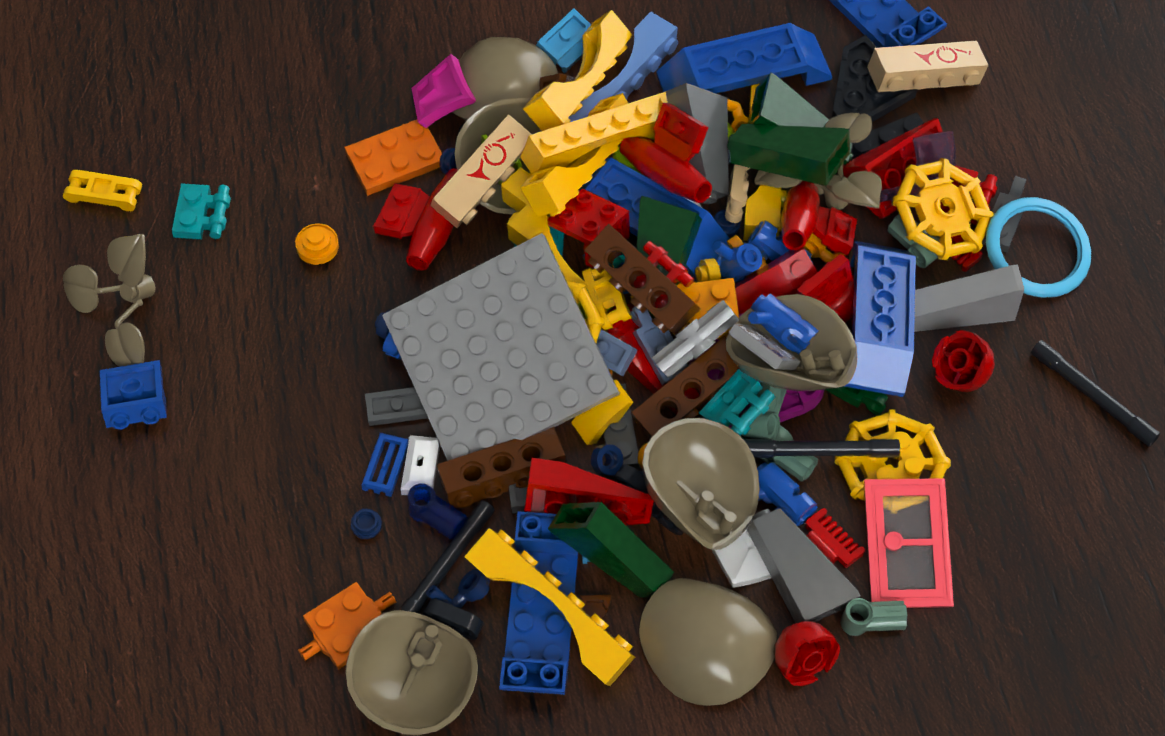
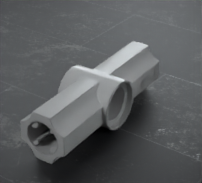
M722 300L708 310L699 320L696 318L676 334V338L655 354L652 359L669 378L692 358L696 359L716 343L715 340L739 321V318L727 303Z

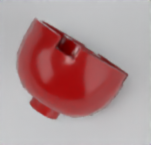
M963 330L956 331L957 333L950 337L945 336L942 338L934 350L932 367H935L937 376L935 377L938 382L951 390L960 392L975 391L985 385L992 376L995 366L994 353L990 345L977 334Z
M802 621L790 625L782 631L775 644L774 658L780 673L792 685L805 686L818 680V678L813 676L814 674L823 669L828 672L833 667L839 656L840 645L834 635L821 624L813 621Z

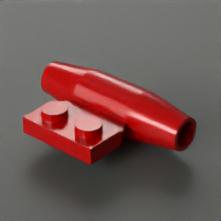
M663 103L653 128L655 130V142L638 136L622 140L620 144L621 154L641 174L669 192L697 203H703L711 195L712 184L689 163L696 154H699L709 126L674 105Z
M456 168L450 169L430 196L423 192L421 188L395 183L373 225L376 234L399 239L412 235L406 262L416 270L424 271L429 267L446 244L454 227L430 205L432 199L458 171Z
M802 181L798 185L791 187L785 197L780 220L783 244L790 250H798L806 245L813 233L822 240L821 243L826 245L829 250L841 252L848 256L854 243L857 218L834 207L830 209L820 207L819 192L814 183Z
M839 254L832 261L827 262L813 277L804 281L797 289V293L822 301L834 310L845 323L853 317L854 274L852 275L849 259Z

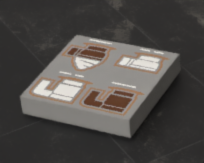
M734 324L729 331V335L776 370H795L801 362L753 325Z

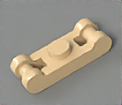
M734 164L730 176L729 195L727 196L725 218L732 223H739L742 220L744 213L742 207L746 205L749 181H747L748 173L746 171L750 168Z

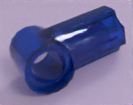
M419 483L410 488L408 492L409 516L418 522L427 523L452 540L464 525L467 516L438 497L434 489L427 484ZM417 500H425L428 504L419 506L415 502Z

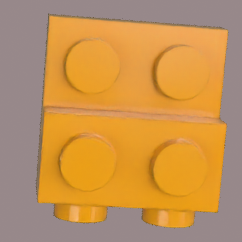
M734 278L692 283L688 288L683 284L676 285L701 308L682 329L696 318L699 320L708 310L722 300L727 303L739 318ZM731 327L717 339L721 340L724 336L727 337Z

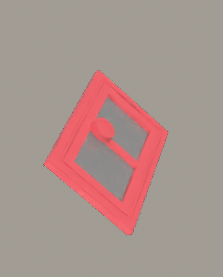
M864 479L871 602L904 601L906 608L954 607L945 479Z

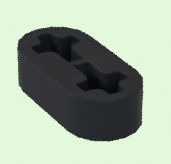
M430 599L423 612V615L451 627L464 638L471 640L477 639L484 625L483 621L476 615L438 599Z

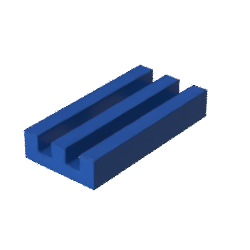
M384 433L379 434L361 485L362 490L368 491L371 489L374 490V493L380 494V492H383L386 496L392 497L407 454L409 439ZM385 442H389L390 444L376 482H373L372 479ZM398 444L400 445V448L397 453L387 485H385L384 481L388 469L390 467L395 449Z

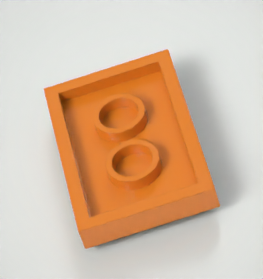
M417 119L345 147L346 156L367 196L392 187L395 183L400 184L440 168L439 163L442 155L429 128L420 125Z

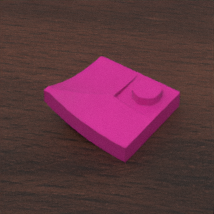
M452 54L447 56L411 88L418 123L425 128H428L448 113L476 102L462 73L459 59Z

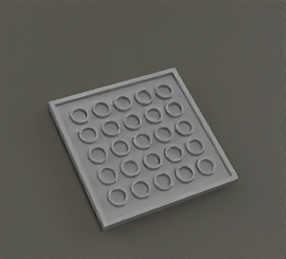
M543 233L382 315L447 461L513 439L523 440L556 427L620 394Z

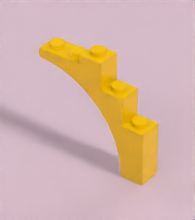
M520 167L501 185L503 202L517 211L509 218L507 223L509 240L518 246L543 233L565 279L577 283L584 282L587 285L568 266L558 252L550 233V227L548 226L547 219L549 214L537 217L520 187L532 174Z

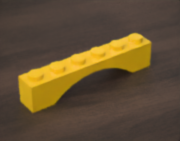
M612 10L595 20L582 35L583 58L575 80L566 83L552 82L537 92L523 108L541 131L569 123L571 120L568 117L580 110L583 106L580 102L587 99L594 92L592 87L605 78L606 75L603 72L614 66L617 62L615 58L628 48L626 43L631 38L632 33Z
M759 84L751 85L749 116L756 92V87ZM760 185L756 192L747 199L743 241H748L756 226L765 220L778 228L776 237L779 236V231H781V207L784 206L787 190Z
M666 92L529 135L520 158L530 173L533 174L536 171L554 166L566 167L582 155L615 140L637 136L654 140V125L662 104L668 103Z
M623 93L602 99L588 113V116L628 104V101ZM623 139L615 140L593 149L574 160L566 168L554 166L534 172L520 188L536 216L539 217L547 214L555 216L563 212L566 208L565 204L579 194L581 186L593 178L592 174L597 169L605 165V159L619 149L618 145Z
M489 528L464 557L487 578L493 581H509L526 585L550 599L564 614L573 629L579 646L582 664L604 684L611 686L635 658L629 652L633 646L619 634L615 638L606 631L609 625L596 613L590 617L582 609L585 603L574 593L570 592L567 596L558 588L562 583L553 574L547 571L543 575L535 567L538 561L527 551L524 550L520 554L514 549L512 545L515 541L501 529L497 533Z

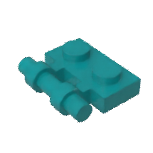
M181 183L172 227L173 238L202 240L204 230H210L209 236L213 239H219L222 230L226 227L225 211L230 206V188L227 185H219L218 192L211 195L210 185ZM208 208L214 209V213L210 217H206Z
M738 369L703 407L699 414L705 419L721 423L727 427L731 424L732 427L730 429L740 436L742 434L745 436L751 430L749 426L760 414L764 415L770 409L768 405L776 396L768 389L760 397L756 396L763 389V386L756 379ZM750 404V408L739 418L738 415Z

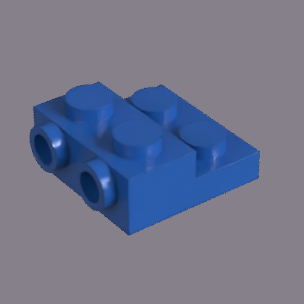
M160 360L100 370L101 411L106 428L113 427L114 429L122 430L127 428L129 424L139 422L155 424L159 419L167 418L166 397L163 389Z

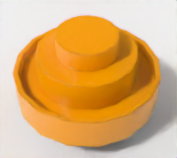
M317 223L304 227L297 234L295 240L299 257L306 263L313 265L331 261L337 255L339 249L337 234L334 229L325 224Z

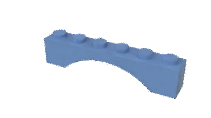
M650 12L634 28L633 50L626 66L610 83L593 92L584 101H581L580 103L583 106L574 115L568 117L571 120L570 122L588 117V113L602 99L623 93L627 100L633 90H638L642 86L646 76L658 69L661 60L667 54L670 55L675 51L678 45L677 27Z

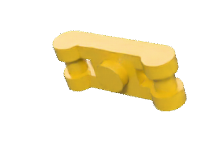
M72 170L68 178L70 184L65 188L63 198L71 203L84 201L116 206L124 211L131 212L135 210L137 204L135 197L140 194L142 183L133 178ZM118 190H124L125 193L119 194Z
M591 268L582 271L584 280L588 285V292L600 316L605 319V325L602 326L604 331L613 328V324L620 320L625 322L632 319L623 293L618 291L609 282L612 276L605 269L601 274L596 269L592 270ZM616 306L615 310L607 313V309Z

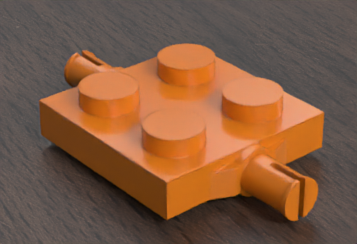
M357 582L350 585L303 615L304 621L313 633L314 640L298 649L301 657L306 661L322 651V653L330 657L338 670L346 665L352 644L363 627L381 615L382 611L396 604V599L389 591L381 598L373 601L366 596Z

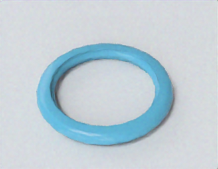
M1037 197L1020 198L1000 207L990 219L986 230L987 253L994 269L1009 266L1000 248V234L1005 223L1017 213L1038 211L1056 218L1069 230L1076 242L1077 261L1074 269L1066 278L1053 284L1034 283L1021 277L1024 294L1040 298L1058 297L1071 292L1082 283L1091 265V247L1082 224L1071 212L1053 201Z

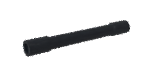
M1040 340L1031 351L1034 357L1051 370L1056 371L1118 420L1136 438L1148 447H1151L1161 434L1141 417L1133 414L1091 381L1045 341Z
M870 439L868 441L744 440L754 458H772L775 456H869L872 458H898L900 455L899 439Z
M483 500L478 502L454 539L399 610L420 614L423 605L429 599L426 595L427 590L432 585L437 587L474 536L481 531L495 512V509L488 502Z

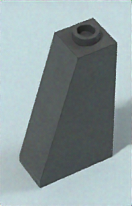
M689 83L667 90L666 97L669 104L674 105L709 126L699 154H696L689 163L712 184L711 195L703 203H715L717 199L729 195L727 97Z
M781 508L772 512L769 509H765L752 517L753 520L747 531L795 623L802 621L817 622L845 609L848 602L852 599L860 598L859 591Z

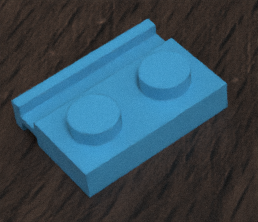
M573 8L537 42L536 46L546 52L554 64L559 65L562 68V72L566 73L583 57L582 35L591 24Z

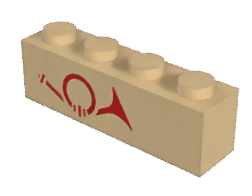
M977 41L875 48L867 68L878 92H895L900 90L977 85L981 83L988 63Z
M508 114L432 199L430 206L456 228L462 222L467 225L478 213L475 210L477 205L481 201L486 204L496 193L497 190L493 187L500 180L505 182L516 169L512 166L518 159L522 160L520 158L528 136L532 134Z

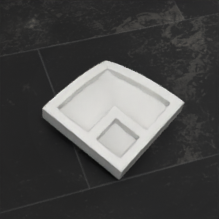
M747 529L727 547L720 550H712L733 588L772 578Z

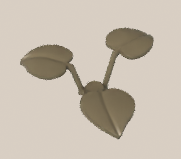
M845 113L831 118L825 127L849 129L850 142L858 143L870 134L872 120L865 113ZM842 164L838 169V175H834L827 186L815 184L819 194H824L825 203L829 209L834 207L840 210L846 207L848 203L872 208L880 207L882 182L881 178L873 172L858 171L846 178L843 177ZM761 170L758 171L755 177V185H767L774 188H789L803 181Z
M144 234L118 237L110 242L107 249L109 267L114 273L119 274L118 280L122 281L123 284L98 288L96 272L86 265L71 266L63 274V286L66 296L71 305L79 312L88 313L97 308L99 303L97 293L120 291V295L124 300L133 302L115 321L116 329H110L105 334L107 353L111 360L119 367L144 363L145 346L141 332L133 324L122 322L137 307L143 305L142 299L149 298L155 293L153 279L149 275L144 274L146 261Z

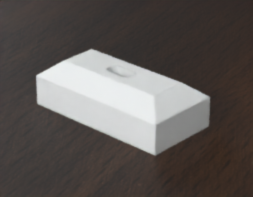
M409 436L401 495L432 498L437 470L436 464L438 463L440 451L438 438ZM419 460H423L422 466H417Z

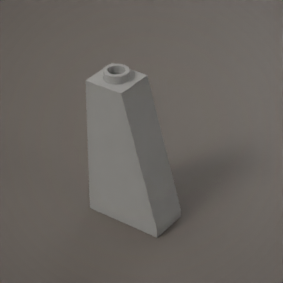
M1018 264L915 290L914 332L1015 321L1024 293Z

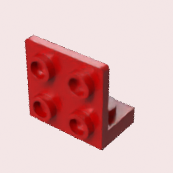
M585 189L579 190V194L565 204L566 208L563 212L550 216L547 219L548 226L583 242L584 250L608 224L626 240L630 237L629 210ZM585 252V265L595 269L587 262L591 256Z

